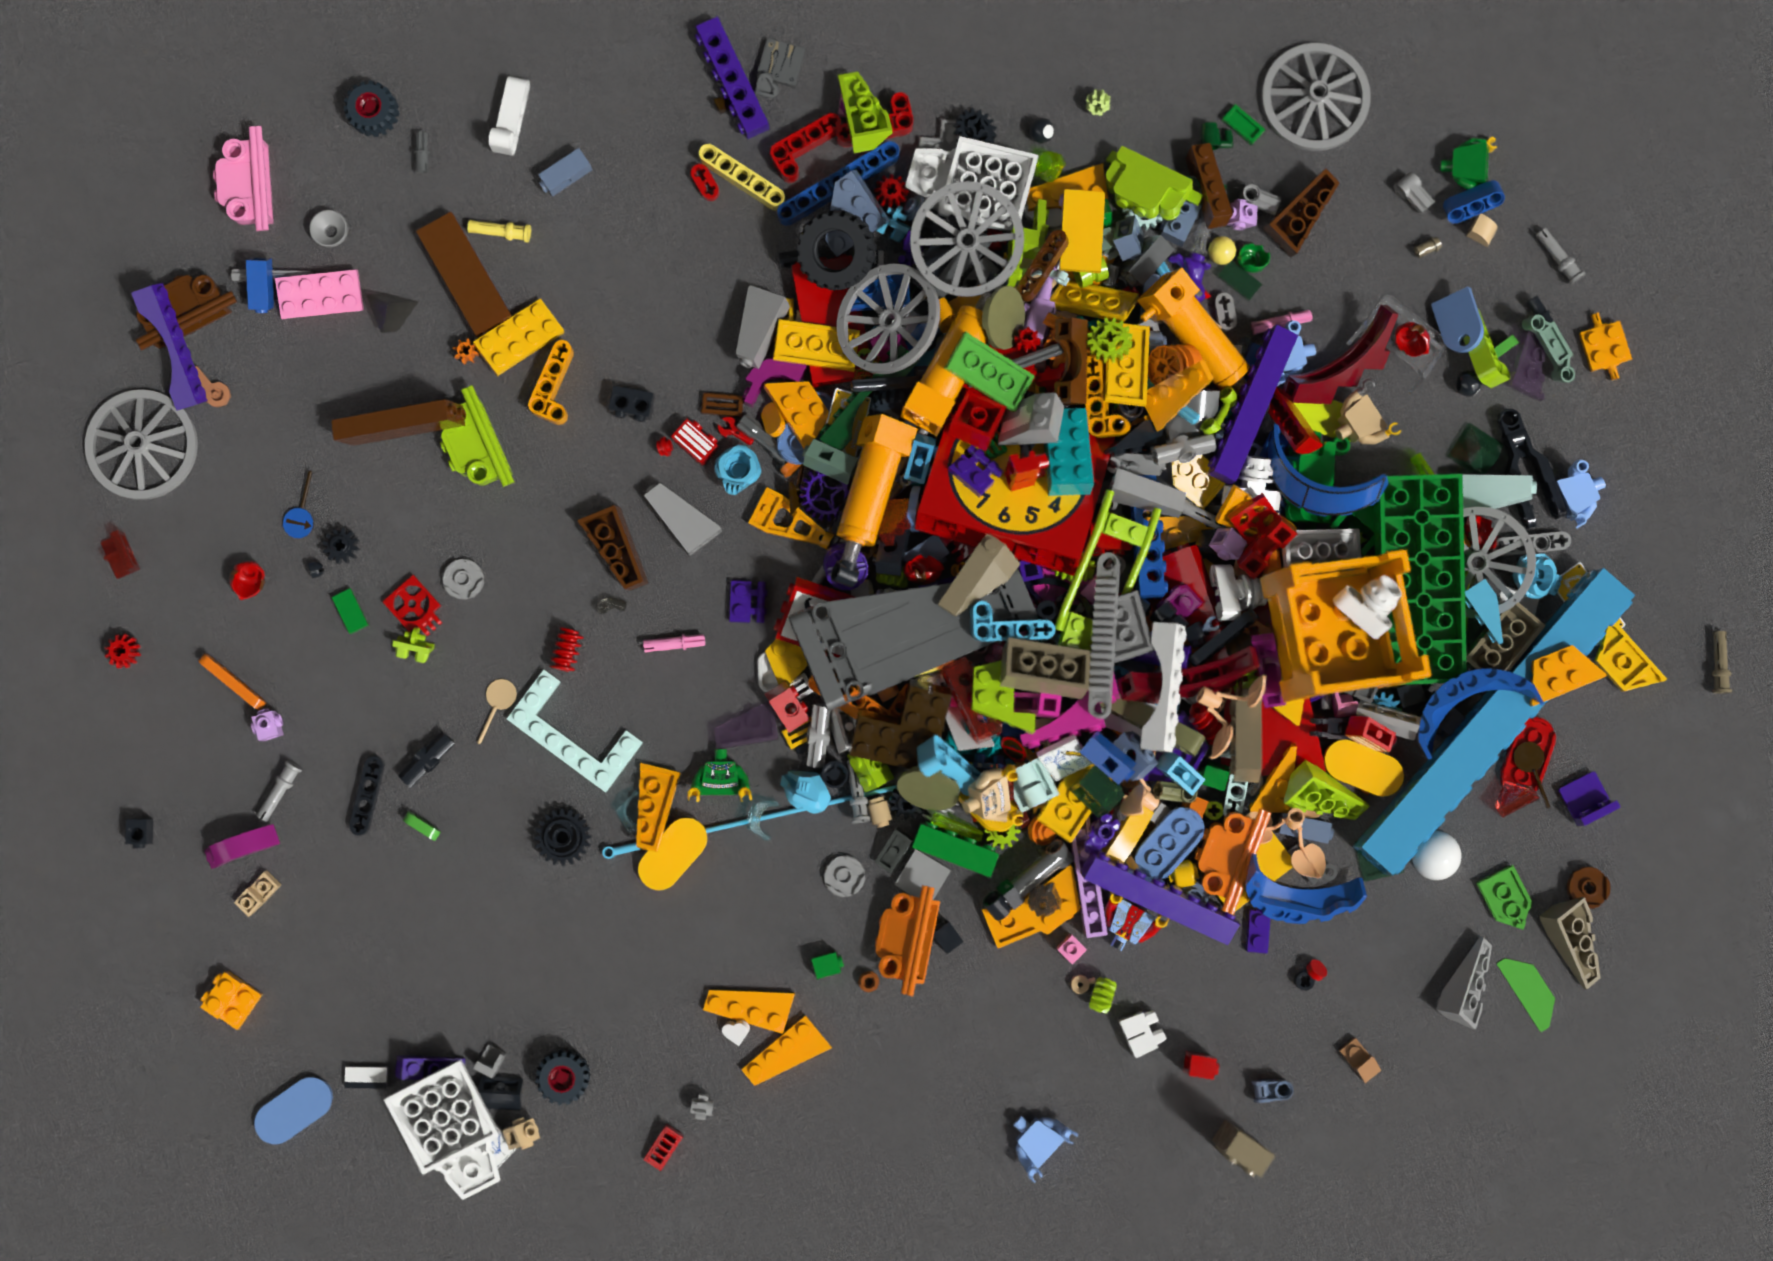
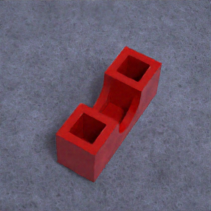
M1278 514L1243 551L1239 559H1236L1238 566L1255 579L1268 565V559L1272 553L1279 547L1284 549L1297 535L1295 527Z

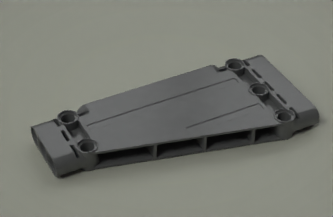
M1018 568L1009 581L1003 585L1001 584L992 593L976 601H985L990 604L993 622H1003L1005 619L1009 621L1039 620ZM952 583L819 603L788 616L827 711L858 700L863 696L875 694L996 641H976L973 639L970 627L971 607L954 617L938 606V603ZM982 605L976 608V613L980 617H983L986 613V609ZM818 607H823L826 610V616L823 619L816 616L815 612ZM807 611L810 612V615H811V617H812V620H813L814 624L812 623L811 618H810V616H809V614H808ZM1022 624L1019 627V630L1025 628L1026 626ZM1001 625L998 628V634L1001 637L1006 636L1007 631H1005ZM978 627L977 635L981 638L985 637L987 633L985 627ZM816 630L818 631L822 643L819 640ZM835 646L842 648L843 652L839 658L834 657L832 654V649ZM824 649L826 650V653H827V655H828V658H829V660H830V663H829V661H828V659H827V656H826V654H825ZM832 669H834V672H835V674H836V677H837V679H838V682H837V680H836V678H835V675H834ZM855 684L859 692L856 696L852 697L848 689L851 685ZM841 688H842V691H843L844 696H845V698H846V701H845V699H844V697H843V694H842V692H841V690H840Z

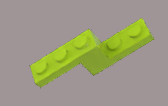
M1038 199L1033 215V229L1023 228L1024 247L1017 268L1007 279L1009 281L1007 286L1015 287L1017 280L1020 281L1022 277V268H1019V265H1021L1023 258L1034 259L1046 241L1045 237L1049 227L1046 225L1049 216V209H1046V200ZM1014 226L1011 233H1015ZM1008 240L1007 262L1012 257L1015 240Z

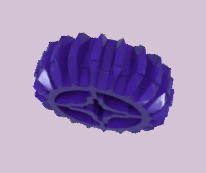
M815 471L817 474L814 476L812 472H808V475L811 477L810 481L807 478H803V481L807 483V487L800 486V489L806 490V493L799 494L801 498L806 497V500L802 501L801 504H809L805 511L809 512L813 509L812 517L820 513L819 520H823L824 515H827V520L831 521V514H834L835 518H837L839 506L836 507L833 497L841 490H844V498L848 496L850 489L847 486H851L852 481L848 485L840 482L841 484L832 487L827 485L824 480V476L827 475ZM818 479L821 489L819 493L810 497V488L814 481ZM822 483H824L825 488H828V490L837 489L830 494L832 503H830L829 499H825L826 496L824 498L822 496L818 497L824 492ZM825 500L831 510L820 509L813 502Z

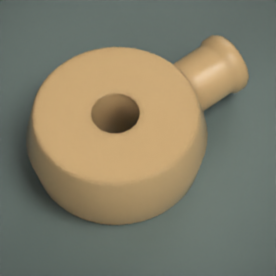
M1078 974L1071 979L1070 987L1074 993L1084 994L1088 991L1091 984L1096 983L1095 977L1088 979L1086 976Z

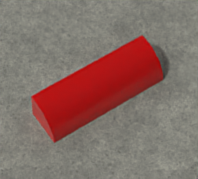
M1277 386L1270 401L1268 413L1274 422L1279 425L1289 444L1299 454H1308L1323 446L1322 442L1294 403L1282 394V389Z

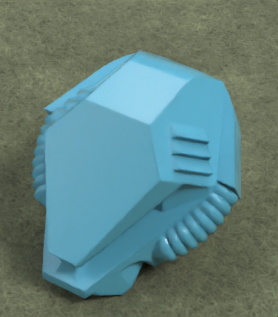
M738 444L730 447L715 460V474L718 478L722 479L725 491L728 494L737 495L760 477L761 467L758 458L746 445Z
M1543 553L1535 554V575L1530 588L1524 596L1530 599H1539L1547 594L1556 595L1561 585L1562 577L1556 574L1557 569L1551 558ZM1527 554L1519 558L1516 566L1527 568ZM1513 572L1514 582L1519 589L1525 574Z
M791 770L788 771V774L782 775L780 785L784 787L790 804L797 809L803 807L813 814L823 812L826 809L831 796L817 772Z

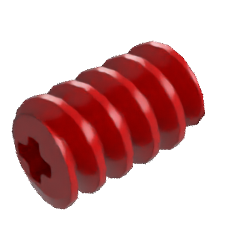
M559 627L564 633L557 634V637L562 641L555 642V645L560 649L553 650V653L558 657L551 658L555 665L549 667L565 672L575 671V668L570 664L577 663L573 655H579L580 653L575 650V647L582 646L577 640L584 639V637L577 631Z
M1196 702L1189 710V722L1198 730V733L1205 737L1209 745H1213L1214 739L1218 731L1223 727V724L1211 712L1207 711V706Z

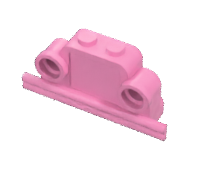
M251 126L249 127L250 140L230 139L224 143L222 152L225 158L219 159L216 162V170H213V178L217 182V190L214 191L216 202H219L226 209L227 215L232 220L241 225L255 224L256 231L269 230L268 224H274L268 144L262 137V127Z

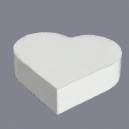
M744 1020L737 1022L728 1021L723 1026L722 1033L726 1038L739 1046L748 1034L750 1026Z

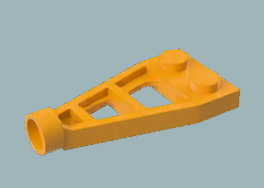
M766 487L748 524L767 534L816 544L827 550L834 535L826 532L798 507L792 515L793 521L789 527H781L774 524L773 520L779 509L784 508L790 513V500L784 495ZM799 520L811 526V531L808 535L805 536L794 531ZM821 535H824L822 540L819 541V537Z

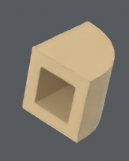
M1479 214L1466 236L1488 247L1497 230V225L1487 216Z

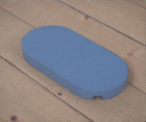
M816 391L827 410L830 411L833 399L826 393ZM785 423V429L777 439L778 453L788 463L795 465L804 464V457L802 456L804 449L788 424ZM819 433V435L817 436V438H816L815 440H818V441L821 442V440L819 439V437L821 436V433Z
M1189 807L1174 808L1167 813L1136 850L1135 862L1139 869L1147 874L1146 876L1151 878L1155 876L1160 879L1168 877L1194 849L1204 833V822L1200 814Z
M307 1077L268 1102L258 1111L255 1117V1130L258 1136L269 1144H281L318 1120L329 1111L332 1105L333 1092L330 1085L321 1078Z

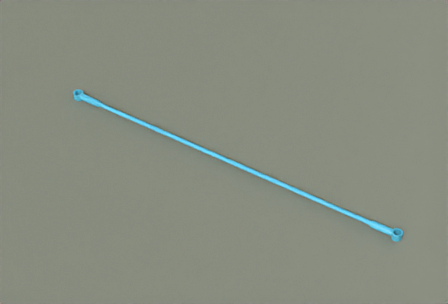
M1005 759L1006 765H1016L1012 759ZM897 785L871 790L866 793L864 792V797L890 792L893 789L898 790ZM852 796L832 799L828 806L850 801ZM803 807L800 809L792 808L705 829L706 833L807 810ZM636 842L617 847L608 846L603 849L602 854L604 858L612 859L615 855L637 851L640 848H637ZM607 849L612 850V856H606L605 852Z

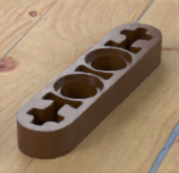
M1055 230L1049 235L1018 283L1016 290L1020 293L1023 301L1028 302L1035 298L1067 248L1069 239L1063 230ZM1048 253L1053 254V257H1052L1051 260H1049V261H1044V260H1043V257H1044L1046 254H1048ZM1037 270H1041V271H1042V274H1041L1040 277H1038V278H1033V277H1032V274H1033L1035 271H1037ZM1030 289L1029 292L1023 293V290Z

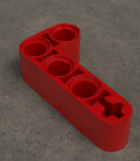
M897 92L891 98L892 114H889L893 133L886 139L907 135L913 129V115L909 98L905 93ZM897 101H902L905 103V105L903 107H897L895 103ZM906 120L909 122V125L903 127L899 122ZM848 123L840 125L836 130V141L841 147H852ZM846 133L848 138H844L842 134Z
M829 113L772 145L770 149L771 160L784 182L793 183L799 177L798 165L794 159L836 136V130L841 125L840 117L837 114ZM811 132H818L820 134L817 138L809 136ZM799 141L802 143V146L794 148L792 144ZM778 151L785 153L781 158L775 157L774 154ZM788 168L795 170L792 175L784 173Z

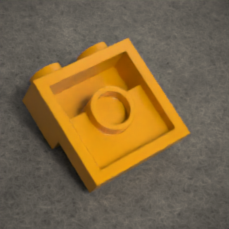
M230 971L223 974L219 973L213 981L215 986L212 991L208 990L202 996L201 1001L203 1004L200 1008L216 1019L220 1018L238 1030L263 994Z

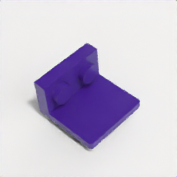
M1595 771L1558 789L1576 826H1586L1621 808L1618 800L1609 799Z

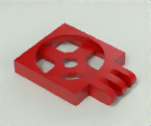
M1262 492L1227 516L1249 546L1267 527L1263 523L1264 518L1273 514L1274 520L1278 514ZM1255 506H1266L1261 511L1253 509ZM1246 512L1248 515L1247 520L1240 524L1241 517ZM1258 516L1259 521L1252 522L1253 517ZM1251 527H1256L1259 531L1253 536L1244 533Z
M412 575L383 601L385 606L409 632H412L414 627H419L428 636L430 632L425 628L427 625L434 631L436 626L432 623L433 620L438 625L443 623L434 613L442 605L415 575ZM409 586H417L422 590L415 596H411L405 589ZM399 595L404 600V606L397 611L394 608V601ZM428 596L429 608L426 613L421 608V602ZM410 600L416 601L414 608L409 607L408 603ZM409 612H414L420 619L406 621L404 617Z

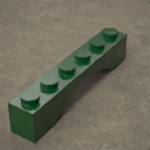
M901 344L898 345L899 359L909 352ZM890 349L886 353L888 358L884 362L880 360L877 364L890 362ZM919 359L898 372L889 374L874 373L870 378L866 376L864 379L905 377L919 362ZM872 391L857 392V394L853 392L847 398L848 404L845 408L842 409L840 407L832 416L835 418L830 425L826 423L819 431L821 433L819 439L825 444L842 451L852 440V427L856 413L862 402Z

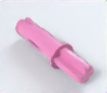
M1310 310L1295 313L1288 312L1287 315L1251 322L1253 335L1263 333L1275 325L1284 328L1286 323L1292 320L1298 321L1300 324L1312 321V313Z
M682 634V636L643 640L645 653L681 648L686 650V648L705 645V636L703 634L689 636Z

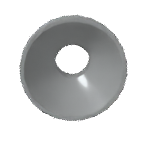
M321 211L313 217L310 223L312 238L316 243L324 247L332 248L340 245L348 233L345 219L336 211ZM331 226L337 228V234L334 237L326 235V230Z

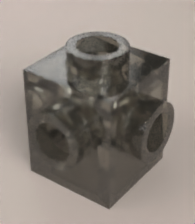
M1053 882L1045 886L1043 884L1035 886L1030 891L1027 902L1030 910L1035 911L1036 916L1039 917L1042 915L1049 916L1055 910L1060 909L1062 900Z

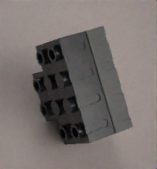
M951 214L945 222L960 231L961 229L955 215ZM962 216L968 228L970 221ZM943 229L942 232L939 230L933 238H956V236ZM983 232L980 236H988V235ZM965 236L963 238V245H971L974 241L973 236ZM992 242L980 243V245L988 248ZM931 245L930 248L926 247L921 253L925 264L929 267L957 245ZM976 250V254L980 262V260H982L981 256L983 254ZM962 251L932 273L941 281L951 285ZM969 253L958 287L963 286L964 279L974 269ZM913 264V265L911 266L912 268H914V269H916L917 271H919V269H918V267H917L916 264ZM911 277L910 282L923 290L920 283ZM934 286L938 299L946 298L948 301L952 296Z

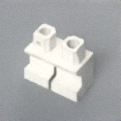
M1154 1010L1144 1013L1139 1011L1131 1016L1118 1019L1123 1034L1127 1038L1126 1041L1132 1055L1135 1058L1157 1049V1045L1166 1040L1162 1028L1151 1032L1149 1025L1159 1021Z

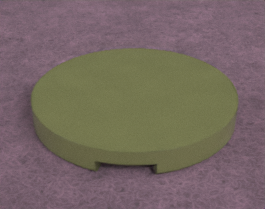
M999 286L995 288L991 297H987L982 313L983 329H986L989 339L988 343L996 349H1009L1016 344L1014 343V337L1019 336V329L1023 330L1025 308L1020 293L1014 287Z
M919 766L911 767V770L902 772L897 783L898 791L906 801L927 810L940 811L949 809L956 805L960 795V787L956 780H951L942 774V770L927 777Z

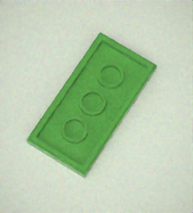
M967 332L962 334L944 367L948 372L997 403L1006 406L1012 412H1016L1035 375Z

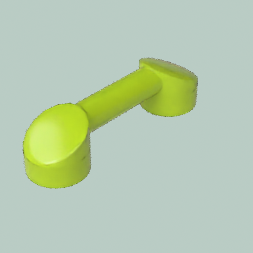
M1231 386L1223 388L1219 393V399L1223 402V406L1216 418H1208L1201 424L1200 429L1204 434L1208 435L1218 432L1230 408L1235 405L1237 394Z

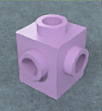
M1244 199L1234 200V203H1230L1233 215L1227 224L1228 226H1232L1234 230H1244L1257 226L1256 205L1246 203Z
M269 708L258 711L256 716L251 717L253 721L251 729L254 734H257L258 741H267L284 735L281 727L283 726V719L276 711H270Z

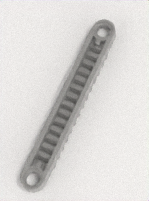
M1109 552L1099 557L1097 577L1095 579L1096 593L1094 595L1095 609L1093 611L1088 708L1090 714L1097 719L1108 717L1112 706L1120 561L1116 555ZM1113 559L1114 566L1111 569H1105L1103 566L1105 560ZM1102 702L1105 704V710L1098 714L1094 711V707L1097 703Z

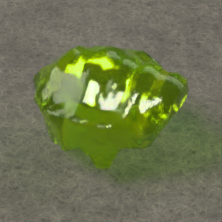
M1048 150L1043 152L1037 161L1034 176L1046 182H1053L1058 179L1063 168L1066 166V161L1062 154Z

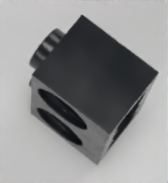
M613 385L609 411L617 418L624 419L625 416H629L638 422L651 420L655 395L651 392ZM626 399L627 404L624 407H617L618 400ZM641 402L647 404V408L644 411L636 409L637 405Z

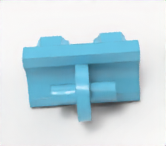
M898 206L896 210L889 207L887 213L893 217L887 215L890 222L877 230V232L884 234L889 225L894 228L890 238L901 242L908 230L912 229V227L898 221V219L906 221L907 216L901 213L903 207Z

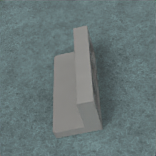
M1360 700L1356 716L1370 717L1394 731L1396 736L1415 740L1421 721L1419 716L1373 703L1370 704L1363 700Z

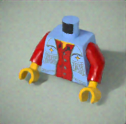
M1111 892L1104 913L1108 930L1116 934L1111 943V946L1122 951L1127 940L1133 944H1137V942L1143 943L1153 937L1161 928L1167 926L1169 918L1163 921L1160 919L1162 916L1160 914L1156 918L1122 900L1123 897L1116 896Z

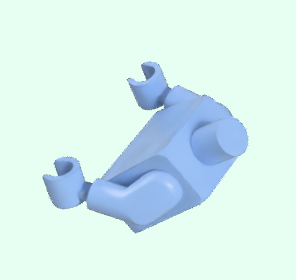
M1020 1116L1013 1124L1021 1132L1016 1138L1018 1142L1016 1144V1151L1019 1162L1034 1183L1033 1175L1038 1173L1041 1178L1043 1177L1042 1173L1038 1170L1039 1167L1065 1140L1073 1144L1069 1140V1136L1073 1134L1078 1137L1077 1132L1069 1130L1068 1127L1057 1119L1046 1117L1038 1119L1035 1117L1029 1123Z

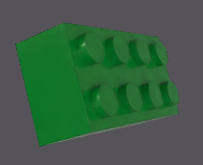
M929 822L919 825L911 846L912 848L991 878L999 854L995 852L996 848L983 844L982 847L977 846L976 840L965 836L963 840L956 838L957 833L947 829L943 833L937 830V825Z

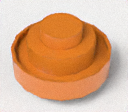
M1037 815L1029 824L1028 835L1032 842L1039 845H1047L1052 842L1056 833L1037 821Z

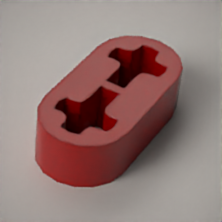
M703 164L693 166L691 177L702 197L707 201L716 200L719 197L720 191L708 168ZM696 171L704 172V181L699 176L695 177L697 175ZM708 184L711 189H714L713 195L705 194L707 192L705 185Z

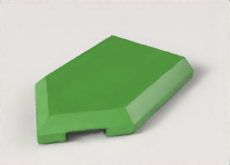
M1514 865L1507 866L1478 881L1476 884L1494 919L1524 930L1532 900Z

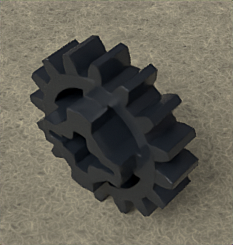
M971 108L969 112L964 110L957 117L953 125L956 128L953 134L993 144L997 136L994 133L997 126H992L994 120L987 118L988 113L982 115L981 109L976 113L974 108Z

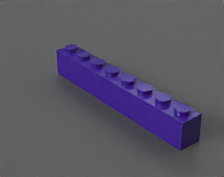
M1275 325L1265 331L1262 338L1264 340L1263 345L1258 348L1255 354L1257 359L1247 372L1249 378L1239 391V394H1241L1240 399L1232 407L1231 412H1233V415L1224 426L1225 434L1216 445V449H1218L1216 455L1208 463L1210 468L1207 473L1208 475L1228 485L1237 481L1298 338L1297 334L1279 325Z
M1091 851L1080 871L1083 879L1226 945H1229L1240 926L1235 914L1233 915L1218 909V906L1212 902H1202L1195 894L1189 893L1187 895L1175 885L1170 887L1164 884L1165 882L1158 877H1148L1141 869L1136 868L1133 870L1121 860L1116 862L1102 851H1099V853Z

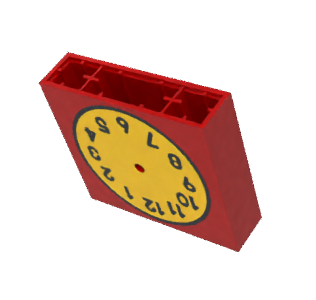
M961 390L952 407L955 412H957V409L954 406L961 397ZM948 417L918 509L915 529L974 547L979 545L986 534H990L1004 543L1016 559L1074 576L1081 559L1111 455H1105L1104 450L1115 441V437L1097 438L1089 433L1094 479L1090 495L1049 496L1045 468V477L1037 478L1035 485L1015 491H1010L1004 472L999 478L992 474L989 477L994 480L993 485L978 497L948 471L949 467L962 454L968 459L972 457L967 452L971 444L948 434L950 429L948 427L950 418ZM1001 423L996 431L998 435L1000 434ZM1097 423L1094 430L1096 433L1102 431L1103 424ZM1044 443L1035 444L1033 447L1035 455L1045 453ZM1005 445L1008 449L1007 452L991 461L998 463V467L1005 471L1010 455L1018 453L1020 458L1021 446ZM989 446L988 448H989V450L991 451V453L993 454L994 452H993V450L991 449V447ZM980 462L976 464L982 471L986 469Z

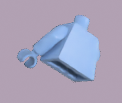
M1292 320L1286 323L1285 329L1299 335L1301 325L1298 321ZM1298 336L1277 386L1285 383L1288 375L1302 373L1303 367L1307 364L1306 357L1316 355L1313 343L1303 345L1301 336Z
M1576 460L1568 469V478L1556 481L1566 506L1567 519L1570 518L1571 521L1575 520L1577 522L1576 529L1586 524L1587 519L1590 518L1597 507L1596 501L1600 499L1598 490L1606 487L1602 477L1592 480L1590 474L1586 473L1589 469V464L1585 460Z

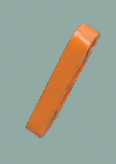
M204 653L198 660L203 667L258 711L266 705L267 702L209 654Z

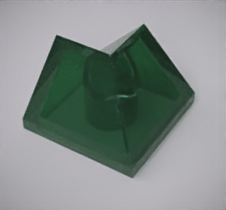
M1468 423L1447 457L1475 475H1485L1499 458L1503 444L1471 423Z

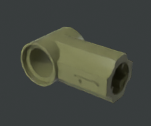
M1157 781L1153 786L1155 799L1190 803L1197 798V791L1192 796L1176 783Z

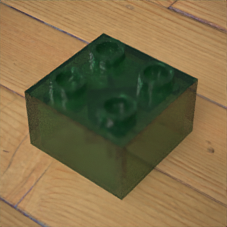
M1096 765L1084 771L1068 788L1097 818L1109 813L1125 796L1122 792V787L1115 781L1112 782Z

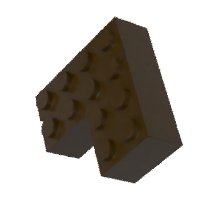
M909 679L900 718L859 709L849 746V756L909 769L919 766L917 747L935 735L941 738L952 696L951 689L932 684V694L928 693V683Z

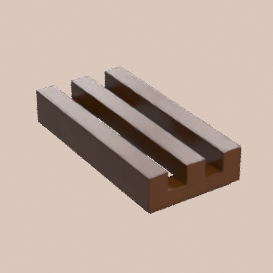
M703 393L701 413L742 417L744 398L737 395ZM707 398L739 401V404L707 402ZM706 406L738 409V411L706 409Z

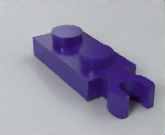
M1255 907V910H1249L1246 951L1268 954L1271 918L1263 915L1262 911Z

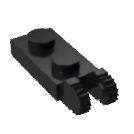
M1310 718V723H1322L1323 728L1322 732L1317 730L1310 731L1309 736L1352 740L1345 736L1349 719Z

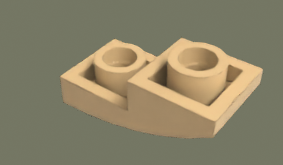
M265 871L234 903L250 917L282 884L268 871Z

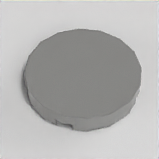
M469 559L452 561L443 573L444 588L452 597L468 600L473 598L481 591L484 585L482 569Z
M839 856L831 860L824 872L826 886L834 895L840 897H848L858 893L865 881V871L862 864L850 856Z

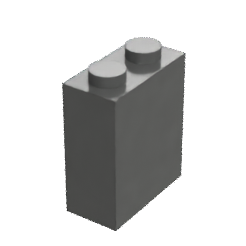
M1162 235L1146 237L1143 241L1142 254L1133 260H1125L1120 266L1118 280L1124 286L1143 285L1175 249Z

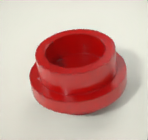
M665 436L661 437L660 440L656 441L660 456H671V451H673L671 440Z

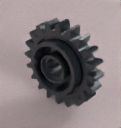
M565 809L560 810V815H558L556 810H553V817L545 814L547 821L539 820L542 828H535V831L540 833V836L534 837L535 840H540V843L535 848L542 847L543 850L539 855L547 854L546 862L553 858V865H557L559 860L562 866L566 865V860L573 865L574 857L580 861L582 860L580 853L587 854L584 846H591L589 842H586V839L592 838V835L586 834L591 827H584V824L587 822L586 819L579 821L580 813L573 817V810H569L567 815ZM562 831L568 834L566 843H561L558 840V835Z

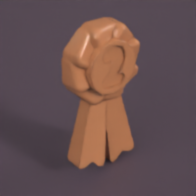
M195 366L201 385L206 392L208 400L206 402L216 408L227 405L231 398L229 387L221 382L211 383L202 370Z

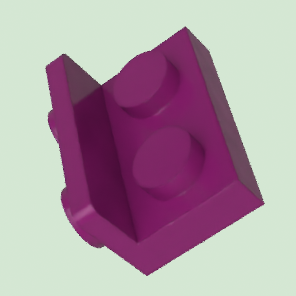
M1187 584L1176 585L1169 591L1170 596L1166 600H1160L1155 605V608L1157 610L1163 604L1170 601L1177 609L1176 614H1181L1187 619L1203 602Z

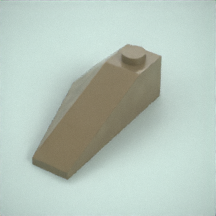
M1579 897L1555 904L1539 917L1546 934L1584 989H1588L1600 979L1598 955L1594 953L1593 941L1596 940L1595 934L1591 932L1592 913L1585 897Z

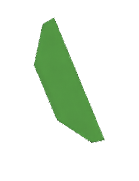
M1506 958L1498 962L1497 966L1539 1031L1543 1032L1549 1028L1555 997L1535 966Z

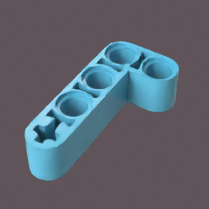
M985 601L975 602L970 608L971 636L976 641H1007L1008 638L1021 640L1049 639L1055 633V626L1049 620L993 622L992 608ZM979 605L984 606L986 609L983 617L976 613V608ZM1022 624L1028 628L1026 636H1022L1019 633V627ZM1001 625L1007 628V634L1004 637L998 634V628ZM980 626L985 627L987 631L983 638L977 635V629ZM1043 626L1048 628V632L1045 633L1034 632V628H1042Z
M937 735L917 747L918 764L924 775L930 777L939 770H942V774L951 780H956L960 787V792L965 796H969V785L975 782L981 775L975 767Z

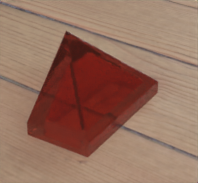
M1504 781L1495 808L1504 818L1540 799L1532 786Z

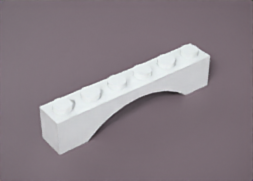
M1153 622L1151 644L1156 650L1161 663L1163 674L1162 691L1155 712L1143 726L1141 749L1173 752V747L1176 744L1174 733L1175 726L1178 723L1176 713L1177 705L1180 702L1181 663L1184 661L1183 642L1186 640L1185 626L1177 623Z

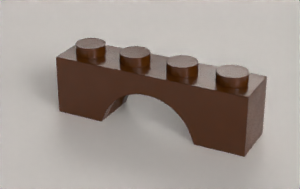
M1211 143L1193 145L1185 159L1190 176H1196L1203 194L1202 214L1206 227L1211 229L1226 226L1233 213Z
M1055 319V340L1064 351L1065 369L1062 377L1054 382V393L1066 405L1086 404L1088 320Z

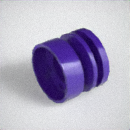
M839 542L832 545L823 557V569L828 581L840 590H852L859 587L868 575V564L863 552L860 550L856 561L857 568L859 569L856 584L850 588L831 580L833 566L836 562L842 560L847 542Z

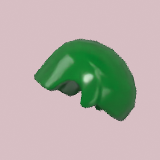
M1245 244L1238 251V263L1248 273H1258L1270 262V253L1264 251L1263 245Z

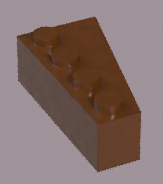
M1326 168L1319 172L1263 228L1290 258L1298 254L1303 242L1307 239L1312 227L1319 219L1321 212L1340 183Z
M613 505L577 520L625 590L631 591L649 583L620 507Z

